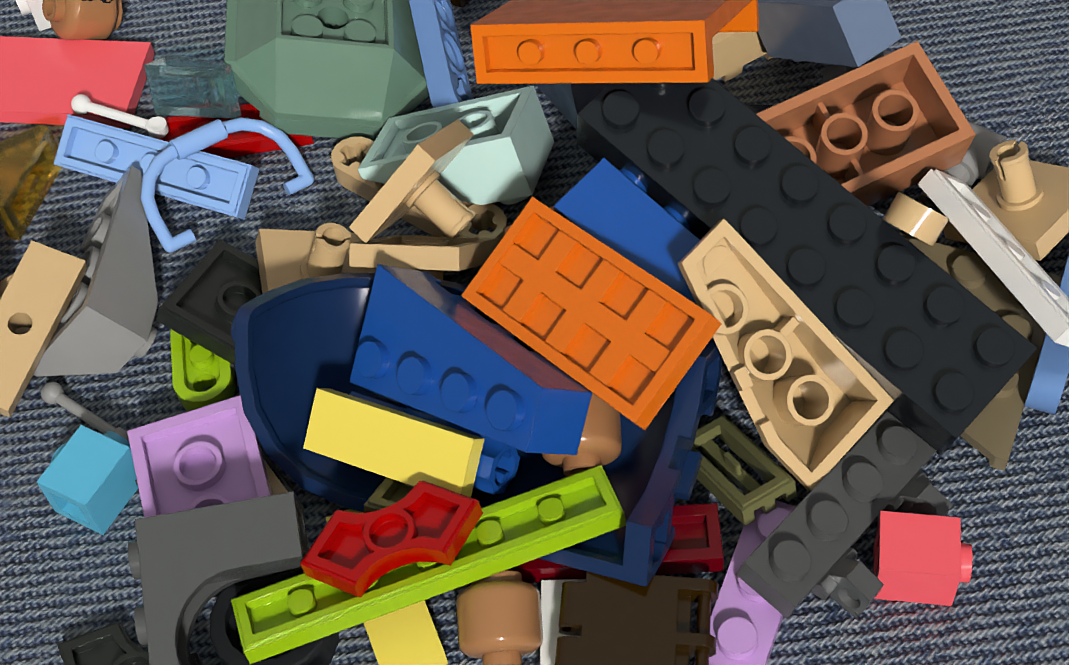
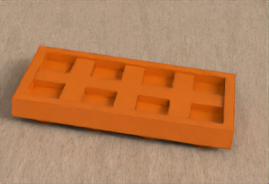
M531 197L461 295L643 430H646L722 324L712 314L534 197Z

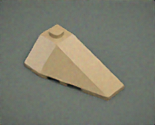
M724 218L719 220L678 262V266L696 304L722 323L713 335V339L764 446L806 490L812 491L893 403L894 399Z

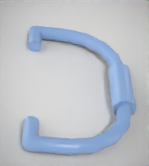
M240 117L223 122L220 119H216L169 141L170 146L153 158L144 173L140 197L147 220L164 250L171 253L196 241L191 229L172 237L159 213L154 198L156 180L164 166L175 158L178 160L184 159L227 139L230 133L238 131L256 132L275 141L287 155L298 174V177L283 184L285 192L291 195L312 185L314 176L300 151L282 130L264 120Z

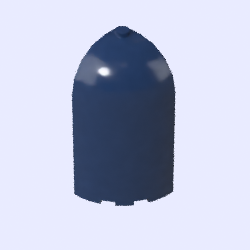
M339 273L300 279L269 290L243 304L233 319L231 336L235 343V370L243 412L267 456L301 488L341 507L364 513V504L386 477L304 449L303 446L316 388H330L350 395L351 391H365L395 401L350 383L375 273ZM440 280V286L454 295L461 296L468 286ZM475 307L474 311L477 312L479 315L484 317L490 323L498 324L492 318H490L477 307ZM514 336V340L528 351L537 352ZM713 337L646 430H643L620 413L622 451L618 458L602 467L624 511L626 526L538 559L647 587L664 560L675 537V526L671 525L676 499L689 501L703 458L700 452L692 451L700 417L703 414L713 416L723 358ZM517 449V453L520 456L516 477L508 484L505 492L493 495L473 488L471 498L478 500L481 508L567 476L563 474V468L551 465L542 457L541 453H526Z

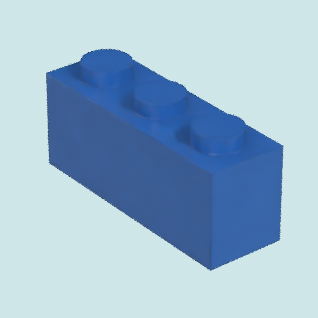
M603 158L554 205V211L696 304L680 271L678 262L700 240L690 232L691 229L688 222L678 211L670 206L662 208L646 194V189L642 182L632 172L625 168L618 170Z

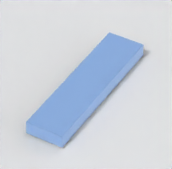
M68 114L53 164L117 183L131 165L140 170L143 177L153 158L168 148L170 144L167 141ZM199 151L181 160L175 158L164 166L156 180L155 194L245 220L260 168Z

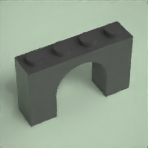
M294 492L135 519L137 540L129 541L128 560L133 578L135 580L141 579L143 605L135 607L134 621L139 643L142 646L148 645L149 665H191L190 638L195 621L208 601L221 590L245 580L303 570L300 562L308 552L309 546L303 505Z

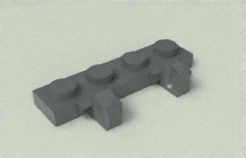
M887 411L743 562L736 575L786 618L793 613L810 593L823 600L830 596L853 617L857 618L878 595L884 584L861 561L853 560L857 552L851 547L876 521L880 511L946 516L953 506L930 483V479L926 474L921 471L937 450Z

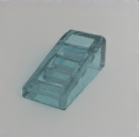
M166 55L144 65L155 115L231 119L241 116L231 64L186 56Z

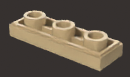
M32 240L0 298V414L9 418L14 413L87 271L85 260ZM20 327L31 328L25 334L14 333Z

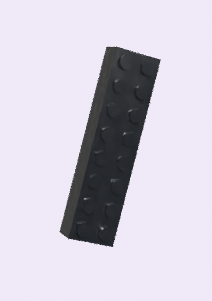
M713 78L708 83H609L577 114V144L598 162L605 158L618 170L625 168L632 172L642 182L646 189V194L662 208L665 206L674 208L686 219L691 229L690 232L699 240L719 220L725 218L894 399L893 403L886 410L937 450L936 453L939 456L958 439L1038 349Z

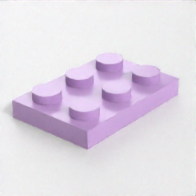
M240 395L127 431L144 518L273 495L261 445L243 412Z

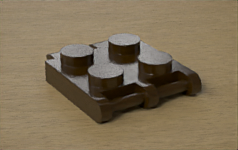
M588 571L586 573V582H563L558 625L559 633L572 636H560L557 638L555 665H688L689 657H696L695 665H709V657L716 654L717 640L714 636L710 635L711 602L718 599V583L710 579L654 575L647 587ZM691 602H698L697 633H690Z

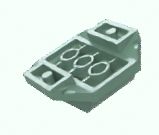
M409 0L226 1L223 76L246 101L260 111L259 117L262 120L282 130L285 134L341 139L362 136L375 141L388 118L409 114L429 96Z

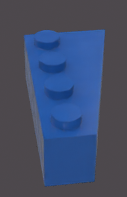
M377 264L350 383L526 453L577 455L592 396L590 390L538 352L528 351L514 340L515 335L500 324L490 323L474 311V305L462 296L451 294L441 287V281L429 272Z

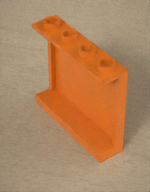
M510 0L470 25L477 84L708 83L714 77L712 38L718 32H758V0Z

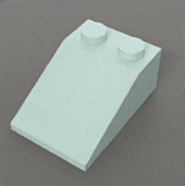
M533 85L388 118L360 164L358 172L362 179L385 184L419 143L458 119L474 136L440 174L441 177L438 181L460 201L477 205L501 201L502 204L510 205L518 203L533 194L554 140Z

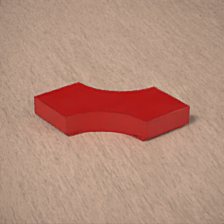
M422 480L404 498L383 509L367 513L335 511L300 562V565L306 576L361 598L377 579L400 566L416 562H437L451 566L483 512L478 500Z

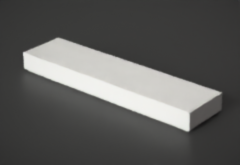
M930 169L918 183L921 189L940 211L949 218L953 226L1055 343L1069 347V297L966 182L937 169Z

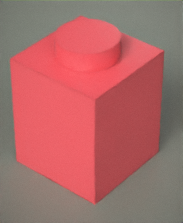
M880 511L874 537L873 574L884 585L874 599L952 606L959 582L969 583L972 573V545L970 543H961V518Z

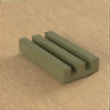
M724 415L697 430L692 451L699 452L696 449L698 448L746 495L738 490L704 456L697 479L744 526L755 521V510L760 508L767 514L776 509L775 499L779 496L786 501L797 496L795 480ZM716 436L720 438L766 483L762 486L759 485L741 468L739 461L729 452L723 451L712 439Z

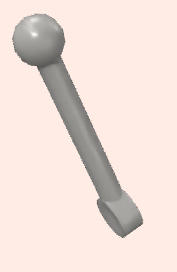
M49 382L42 387L41 398L44 402L59 404L103 434L106 431H112L129 441L127 431L121 427L115 428L65 395L63 387L59 383Z

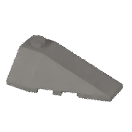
M132 165L104 196L80 248L85 252L80 259L86 261L87 271L33 374L36 377L117 373L133 356L137 358L143 357L155 340L157 329L152 324L158 306L148 221L140 199L142 187L141 171Z

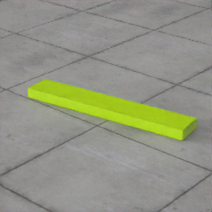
M598 465L481 508L482 516L451 566L437 562H416L400 566L377 579L361 598L310 578L305 573L233 598L231 603L243 652L249 663L253 664L626 526L624 511L602 465Z

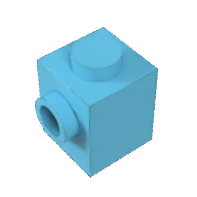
M83 425L79 426L67 443L62 444L56 450L50 465L36 482L56 513L102 535L105 534L138 489V485L135 482L137 478L129 441L115 432L106 431L102 435Z

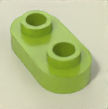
M171 329L172 383L181 405L186 410L192 411L233 398L236 390L234 365ZM206 387H212L209 390L201 392Z

